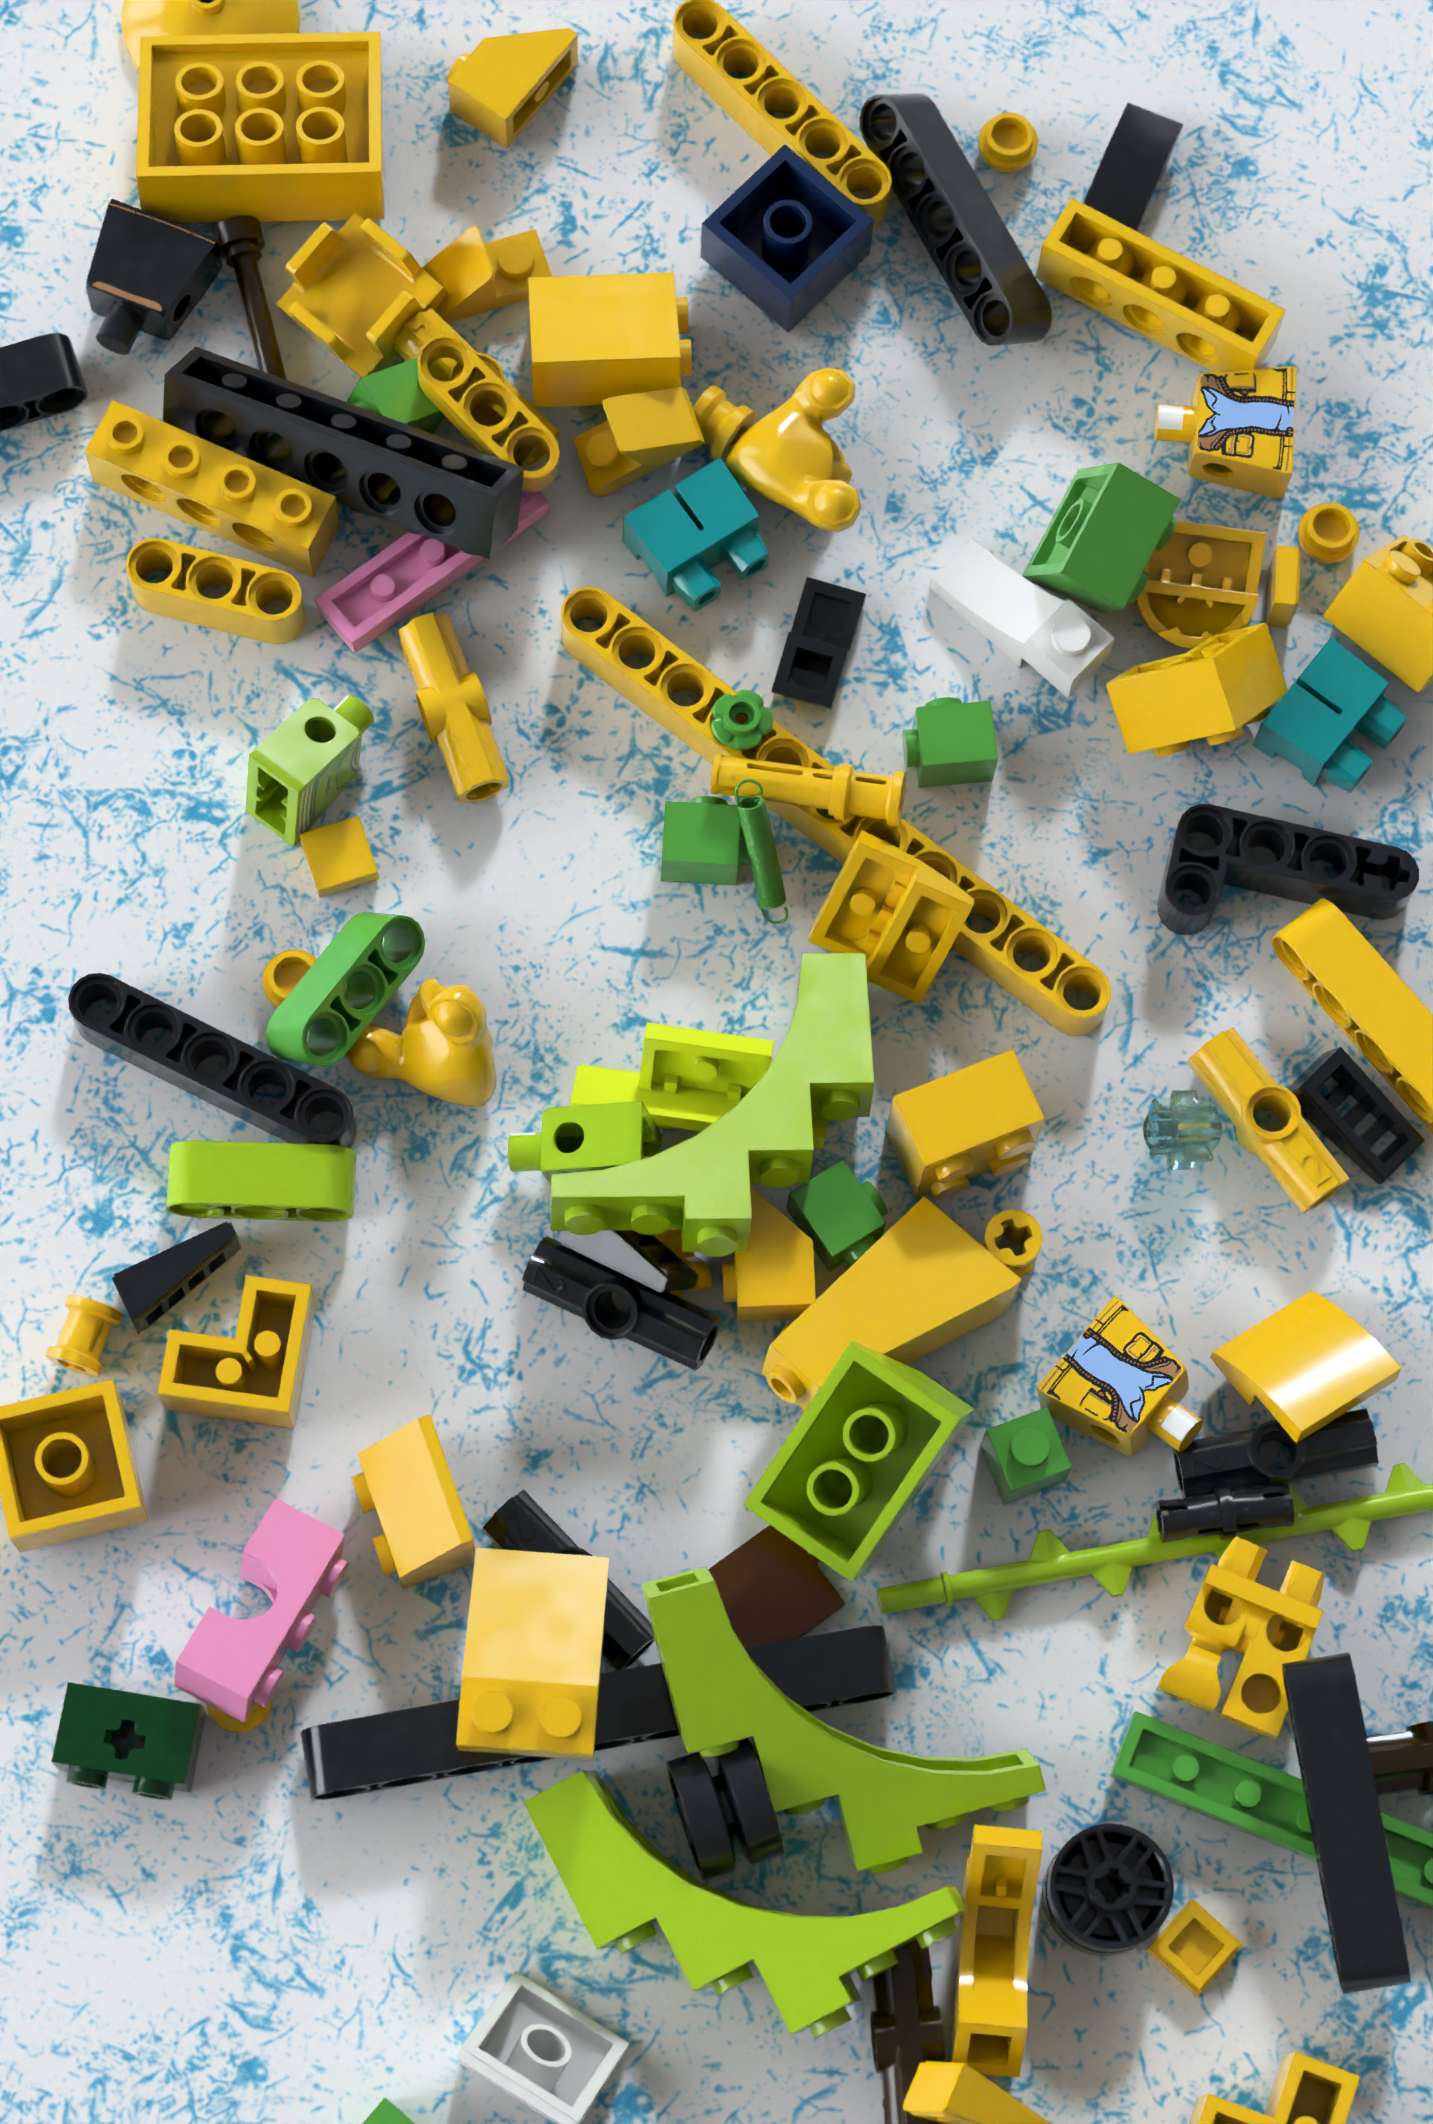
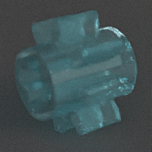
M1173 1090L1170 1098H1154L1152 1100L1153 1109L1147 1114L1143 1124V1136L1150 1149V1157H1167L1168 1170H1192L1195 1162H1211L1214 1159L1211 1151L1218 1146L1223 1135L1221 1120L1215 1111L1216 1104L1214 1102L1198 1103L1197 1090Z

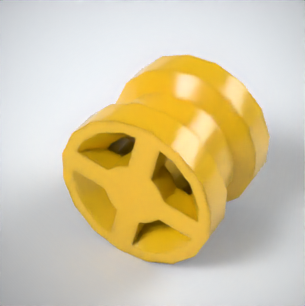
M712 385L705 390L693 405V410L705 441L704 445L709 447L711 457L714 459L721 458L723 462H726L732 445L744 432L752 427L756 416L755 411L746 405L736 407L727 401L725 391L716 385Z

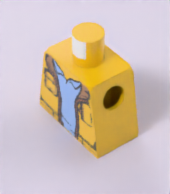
M1285 366L1205 372L1198 375L1191 406L1157 405L1154 440L1189 443L1187 472L1192 478L1283 499L1293 473L1297 367Z
M1116 1296L1109 1301L1037 1387L1041 1409L1048 1407L1052 1418L1127 1456L1137 1454L1153 1434L1157 1435L1178 1452H1182L1193 1442L1203 1425V1420L1179 1403L1189 1389L1187 1369L1183 1363Z

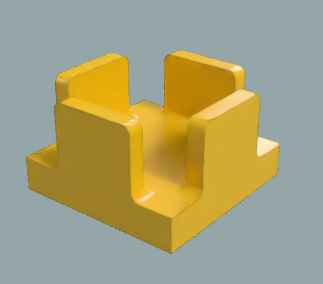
M354 213L337 233L326 222L322 223L292 257L285 269L293 277L294 283L276 305L284 314L361 378L383 370L397 354L393 343L403 330L404 325L419 311L424 312L430 308L435 310L448 295V292L420 267L408 250L371 219L363 220L358 214Z

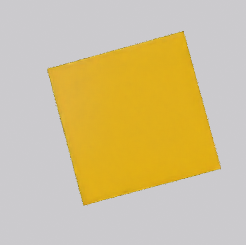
M1278 545L1276 547L1268 569L1266 623L1268 627L1287 628L1288 624H1291L1299 604L1301 567L1299 547Z
M359 815L299 834L319 898L379 879L378 870Z
M1192 1898L1146 1951L1197 1997L1243 1944Z

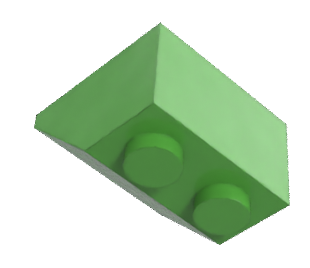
M1119 462L1078 469L1022 576L1036 585L1101 611L1123 610L1126 604H1133L1142 593L1148 580V573L1144 569L1154 550L1159 551L1172 536L1177 524V519L1173 517V514L1181 499Z

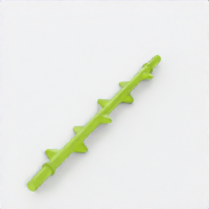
M1405 1463L1393 1465L1385 1493L1309 1507L1293 1487L1288 1484L1294 1505V1525L1237 1532L1236 1537L1258 1544L1332 1530L1351 1552L1364 1549L1371 1522L1432 1511L1433 1484L1425 1485ZM1156 1510L1147 1538L1069 1552L1051 1529L1038 1531L1029 1560L951 1575L944 1571L940 1572V1577L877 1588L878 1603L881 1614H888L946 1603L948 1607L953 1606V1601L973 1598L988 1617L994 1621L1004 1619L1012 1592L1015 1589L1092 1575L1111 1597L1123 1596L1132 1567L1213 1552L1220 1560L1233 1539L1221 1540L1219 1535L1162 1543L1157 1527Z

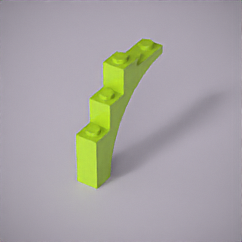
M802 953L797 1005L786 1039L765 1075L736 1107L698 1135L652 1157L604 1170L551 1175V1231H568L576 1235H592L601 1230H634L640 1234L653 1235L666 1230H682L683 1252H700L711 1257L726 1256L733 1252H748L752 1221L750 1184H763L771 1188H786L794 1184H809L814 1152L812 1117H824L832 1121H846L854 1117L870 1116L875 1082L865 953Z
M706 1566L641 1584L679 1735L688 1754L700 1751V1755L705 1757L722 1755L738 1748L740 1739L750 1737L774 1812L784 1810L788 1815L805 1814L823 1806L824 1798L833 1796L847 1853L858 1871L867 1868L872 1873L893 1871L904 1866L908 1862L907 1857L923 1853L917 1830L919 1826L926 1825L929 1829L952 1827L966 1819L965 1813L986 1807H991L994 1811L1016 1809L1030 1801L1029 1795L1046 1791L1040 1765L1027 1748L981 1757H924L874 1746L826 1725L785 1696L749 1657L731 1627L715 1580Z
M581 1770L524 1802L596 1949L611 1948L617 1945L621 1954L627 1953L655 1938L657 1933L653 1924L659 1922L692 1990L699 1991L713 1986L717 1996L723 1995L754 1978L749 1966L755 1963L791 2034L810 2028L816 2039L849 2022L851 2018L846 2008L862 2000L850 1974L857 1971L862 1982L878 1975L898 1963L893 1952L894 1950L917 1939L922 1949L943 1940L958 1931L953 1918L968 1911L956 1886L944 1887L895 1908L854 1916H802L751 1905L703 1884L662 1855L623 1814L597 1771Z

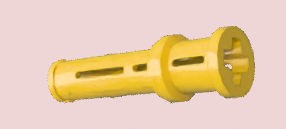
M720 753L715 755L710 782L711 794L735 796L737 784L745 779H752L761 784L763 794H759V787L755 783L746 782L739 787L738 796L757 795L763 797L765 801L827 809L828 814L834 816L835 820L845 821L848 815L886 820L888 827H899L905 796L906 771L896 770L893 776L855 771L853 765L849 763H842L841 766L836 765L834 770L764 760L744 759Z

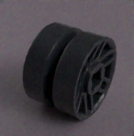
M748 1737L740 1739L739 1746L735 1750L714 1756L717 1776L714 1777L711 1776L707 1764L699 1752L666 1761L668 1777L682 1826L702 1880L735 1870L736 1859L732 1841L736 1839L746 1860L751 1865L784 1855L782 1838L771 1798Z
M1112 1823L1095 1825L1074 1835L1051 1860L1042 1885L1044 1910L1054 1931L1071 1947L1094 1956L1119 1955L1143 1943L1161 1927L1167 1918L1174 1896L1172 1871L1160 1847L1143 1832L1126 1825ZM1102 1878H1109V1883L1114 1887L1115 1891L1119 1892L1118 1898L1112 1903L1105 1902V1897L1101 1894L1100 1890L1095 1889L1096 1883Z

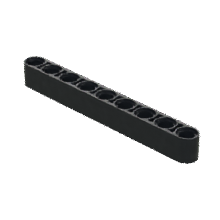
M883 1626L860 1627L744 1648L754 1663L783 1694L808 1712L870 1702L897 1693ZM661 1663L600 1674L594 1751L680 1736ZM460 1699L325 1723L306 1728L300 1732L310 1797L313 1800L351 1796L555 1758L459 1751L456 1740Z

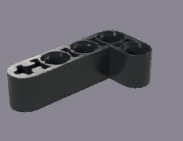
M1199 804L1190 807L1184 812L1177 825L1168 852L1158 898L1157 913L1161 922L1174 933L1192 935L1201 932L1211 920L1224 884L1311 905L1323 898L1333 903L1341 912L1372 919L1387 920L1396 917L1404 910L1418 884L1419 868L1415 859L1407 851L1398 847L1212 804ZM1193 832H1203L1214 840L1217 847L1210 850H1200L1189 842L1187 835ZM1254 846L1269 848L1275 854L1278 862L1273 864L1259 863L1251 857L1248 849ZM1325 860L1336 868L1339 876L1333 879L1318 876L1312 870L1310 862ZM1355 869L1360 870V873L1355 881L1359 882L1358 884L1350 883V880L1355 872ZM1379 876H1385L1390 879L1389 887L1393 891L1382 888L1383 881ZM1181 889H1190L1197 892L1201 896L1204 905L1198 908H1187L1176 900L1174 892Z

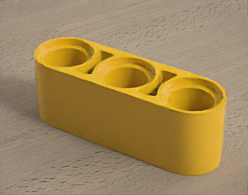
M447 334L434 336L426 341L420 349L417 359L419 386L425 396L480 452L517 465L514 456L520 449L528 446L540 448L545 452L549 461L540 470H524L522 491L529 493L538 492L550 486L557 475L560 455L558 441L553 433L464 341L456 336ZM445 357L454 359L463 369L457 378L446 382L435 379L428 371V368L434 361ZM492 402L502 407L506 416L495 426H483L473 419L471 412L480 403Z
M149 538L140 541L132 547L127 556L126 570L135 601L143 609L151 613L269 644L291 642L300 635L305 626L306 614L301 588L298 581L291 574L283 570L159 538ZM166 569L171 572L167 579L159 583H148L142 580L151 570ZM215 584H224L231 588L229 593L218 599H209L202 596L205 589ZM275 599L284 600L291 604L286 611L276 615L267 614L261 610L266 603Z

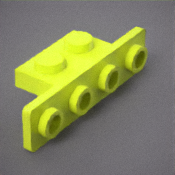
M647 1022L640 1073L581 1064L577 1067L570 1106L642 1101L658 1127L666 1129L681 1128L702 1132L735 1108L765 1075L771 1065L774 1041ZM812 1117L813 1145L817 1149L824 1146L828 1120L824 1117Z

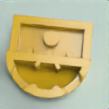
M1177 521L1169 541L1159 551L1154 550L1144 569L1148 573V580L1135 603L1145 623L1163 639L1187 648L1196 647L1212 635L1241 629L1251 619L1259 599L1257 591L1266 532Z

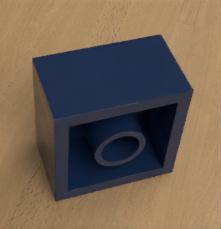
M784 144L702 223L700 257L789 333L870 254L874 220Z

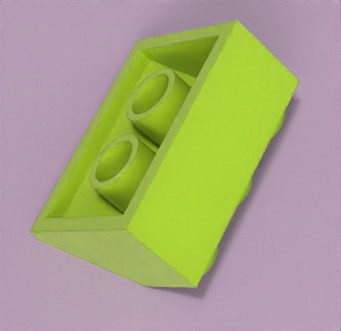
M852 1341L743 1506L852 1582L868 1570L975 1409L922 1372Z

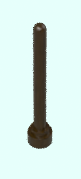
M250 215L227 218L216 224L212 232L214 238L218 239L221 258L226 259L227 265L235 270L259 370L287 380L257 263L262 258L261 250L265 246L260 221L258 218Z

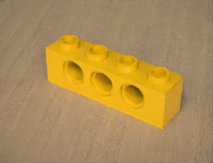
M1072 197L1042 244L1036 279L1212 372L1258 369L1262 366L1275 344L1286 309Z
M112 400L85 450L93 482L314 578L340 528L335 496L115 400Z

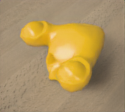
M826 367L811 372L784 404L761 418L732 445L725 465L733 477L755 493L799 514L820 530L839 533L852 527L861 511L859 492L848 485L852 478L851 468L849 464L845 463L842 451L835 441L830 438V434L823 430L822 422L839 417L854 402L855 383L844 370Z
M434 977L425 980L420 985L418 993L413 997L407 1012L406 1026L402 1031L403 1034L398 1035L385 1027L370 1023L345 1054L351 1066L363 1074L376 1079H399L405 1081L430 1096L452 1104L484 1106L491 1099L496 1088V1069L492 1053L493 1040L487 1027V1011L473 988L463 984L447 987L440 984Z

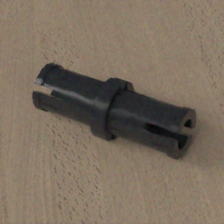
M1288 1484L1232 1492L1226 1486L1214 1488L1213 1494L1200 1497L1157 1500L1156 1521L1162 1543L1219 1535L1221 1540L1234 1539L1237 1532L1268 1527L1293 1526L1294 1505Z

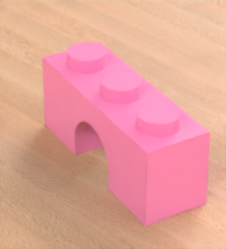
M275 1498L243 1550L240 1578L265 1591L273 1605L261 1616L247 1620L229 1617L209 1606L176 1661L174 1686L243 1723L246 1722L256 1704L266 1708L283 1679L284 1671L278 1669V1666L289 1648L297 1653L302 1649L317 1619L316 1616L310 1613L321 1594L329 1598L333 1596L347 1571L349 1562L342 1559L345 1534Z

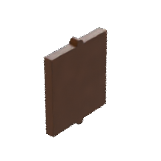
M771 1525L708 1569L715 1580L731 1627L744 1648L801 1638L846 1604L818 1567L820 1560L812 1554L809 1555L804 1548Z

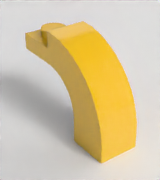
M974 1825L970 1857L966 1859L962 1899L968 1911L961 1914L959 1918L953 1996L951 2062L965 2063L980 2074L1020 2078L1027 2034L1029 1944L1043 1850L1042 1831Z

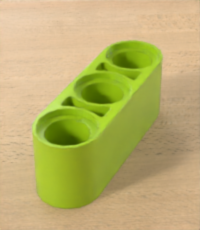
M199 1140L175 1142L170 1146L166 1210L175 1215L195 1218L321 1222L348 1220L354 1216L357 1153L348 1147L327 1144Z

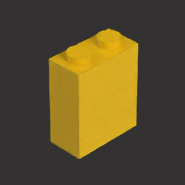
M674 272L528 278L534 407L603 405L602 401L609 397L680 387L681 377L692 376L691 339H679V334H689L688 298L676 297Z

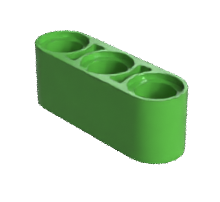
M363 912L353 916L272 1014L266 1029L267 1045L272 1054L282 1061L323 1067L334 1065L340 1061L419 963L425 947L424 932L419 923L412 917L395 914ZM308 1029H309V1038H308V1041H307L306 1037H307V1032H308Z

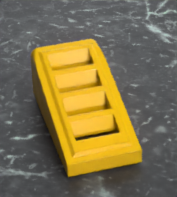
M931 2061L920 2063L903 2103V2109L912 2115L943 2124H1051L965 2063Z

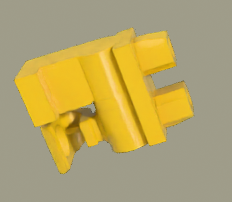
M1235 1536L1221 1556L1218 1565L1211 1564L1185 1621L1182 1630L1187 1631L1192 1639L1184 1658L1167 1668L1156 1690L1212 1713L1221 1694L1217 1668L1222 1652L1232 1650L1242 1654L1243 1657L1218 1717L1274 1740L1280 1733L1288 1710L1282 1664L1306 1660L1315 1631L1324 1610L1317 1608L1321 1598L1325 1574L1302 1563L1291 1561L1279 1592L1255 1582L1267 1550Z

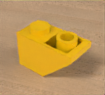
M750 1185L752 1221L748 1252H733V1263L721 1264L723 1303L735 1302L736 1322L797 1319L816 1300L813 1240Z

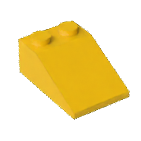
M476 1548L456 1745L459 1751L594 1761L609 1557Z

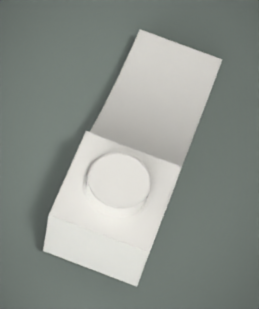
M974 538L967 542L931 578L929 588L1015 664L1021 667L1027 662L1067 698L1110 656L1115 638L1070 598L1063 601L1036 586L1003 563Z

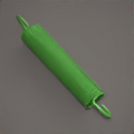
M745 779L738 783L735 788V800L744 831L758 901L763 917L770 923L781 924L789 916L787 907H784L786 915L781 921L770 920L764 909L780 907L787 900L765 799L757 795L747 796L740 800L738 798V789L743 783H755L759 787V794H763V789L757 781Z

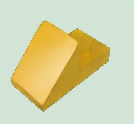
M476 225L466 230L421 267L448 292V295L434 310L446 323L528 300V278L552 277L536 229L484 244L479 228Z
M681 386L609 397L602 401L608 420L573 438L590 490L600 497L607 496L705 443L687 390Z

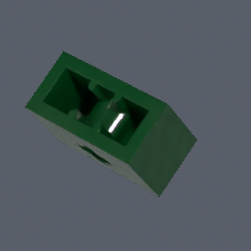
M68 1682L51 1762L59 1771L68 1772L66 1782L73 1785L106 1789L107 1780L113 1779L134 1783L132 1793L135 1795L159 1800H172L174 1790L191 1793L206 1712L201 1704ZM129 1729H134L138 1738L145 1743L144 1749H131L128 1759L122 1760V1755L112 1745L113 1739H126Z

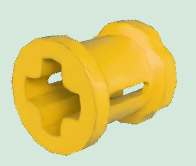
M1016 1209L1005 1210L995 1215L987 1225L982 1246L1022 1278L1030 1272L1033 1261L1041 1250L1043 1235L1038 1222L1025 1211ZM1002 1235H1007L1012 1243L1020 1241L1024 1243L1019 1256H1015L1010 1248L999 1250L998 1246Z
M68 1295L65 1306L69 1309L68 1316L57 1345L49 1346L45 1356L48 1360L67 1369L89 1376L100 1377L103 1366L99 1359L111 1327L120 1324L123 1314L101 1302L78 1295Z

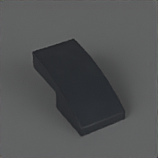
M1127 103L1083 204L1138 232L1156 186L1161 181L1183 124Z
M810 577L806 578L791 632L788 633L773 683L772 693L826 709H832L864 608L866 593Z

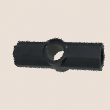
M549 1236L539 1242L534 1254L528 1261L522 1278L524 1281L523 1291L584 1318L591 1331L601 1338L609 1340L629 1339L695 1371L703 1365L708 1353L714 1346L721 1327L719 1326L721 1316L670 1292L660 1293L562 1245L561 1242ZM612 1291L620 1293L626 1298L631 1309L630 1315L617 1309L613 1303Z
M1367 1408L1342 1414L1297 1444L1277 1420H1271L1261 1424L1256 1429L1195 1439L1182 1452H1178L1172 1447L1178 1486L1183 1499L1213 1494V1489L1228 1486L1232 1492L1278 1486L1280 1484H1291L1299 1480L1376 1467L1379 1463L1376 1436ZM1267 1441L1280 1442L1289 1449L1292 1456V1464L1283 1469L1270 1468L1261 1461L1258 1447Z
M524 1489L504 1503L482 1527V1531L499 1549L593 1556L586 1550L579 1548ZM608 1578L602 1658L615 1671L625 1670L641 1657L653 1644L655 1637L651 1622Z

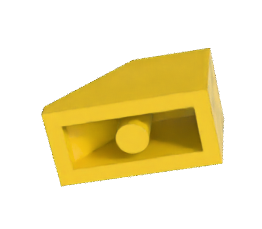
M569 28L484 38L471 54L467 52L461 54L449 70L447 83L450 111L507 149L578 65V34Z

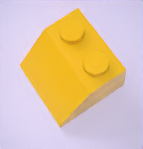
M430 1414L414 1420L358 1453L363 1472L351 1476L363 1514L373 1510L377 1512L384 1534L373 1537L372 1541L384 1576L397 1571L401 1586L404 1589L474 1564V1539Z

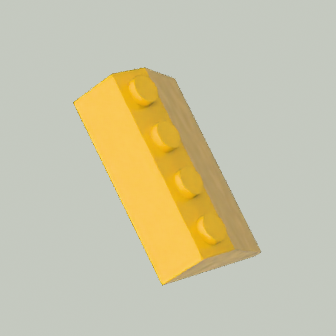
M381 32L140 36L136 180L141 210L175 223H219L227 218L239 215L254 216L260 222L349 220L354 213L358 214L363 220L367 218L371 220L385 219Z

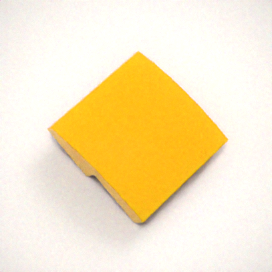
M861 830L810 928L808 941L834 953H865L867 981L921 1004L974 906V899L959 886L924 862L894 845Z
M1312 1290L1214 1350L1210 1356V1359L1250 1406L1261 1401L1296 1444L1396 1381L1402 1369L1392 1356L1361 1325L1342 1309Z

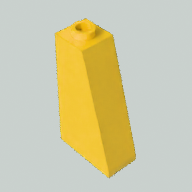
M923 1196L770 1344L761 1373L766 1376L770 1388L779 1398L790 1404L797 1403L803 1410H806L850 1342L855 1341L907 1365L1002 1316L1010 1308L1022 1279Z

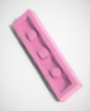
M522 491L518 528L504 545L550 512L549 502L540 491L532 493ZM408 532L315 599L316 607L349 648L356 653L486 558L464 553L455 546L431 537Z

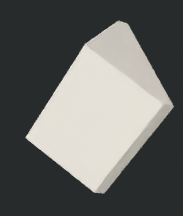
M515 1971L466 2039L456 2058L460 2064L554 2124H582L630 2043Z

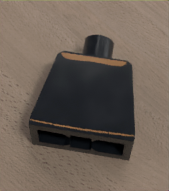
M111 198L86 281V291L91 310L97 315L105 317L96 335V340L103 347L114 353L127 355L140 331L162 340L173 338L223 267L218 239Z

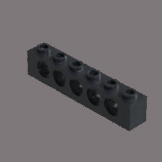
M196 346L165 374L163 422L336 497L337 503L348 506L355 512L375 516L399 525L411 533L431 537L455 546L464 553L478 555L489 560L518 528L524 467Z

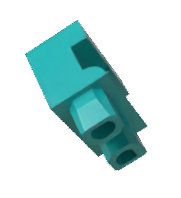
M721 458L716 459L674 485V495L668 489L623 517V543L637 560L642 558L656 576L657 583L666 597L676 591L678 596L694 611H698L713 602L721 594L722 584L711 571L712 568L727 560L741 580H748L766 569L769 561V553L761 536L758 534L759 514Z
M1331 637L1301 673L1296 683L1292 684L1262 721L1252 745L1272 759L1278 754L1298 767L1304 779L1313 787L1321 777H1324L1330 783L1351 793L1366 775L1373 760L1349 742L1359 731L1385 750L1402 730L1408 717L1393 702L1384 697L1389 682Z

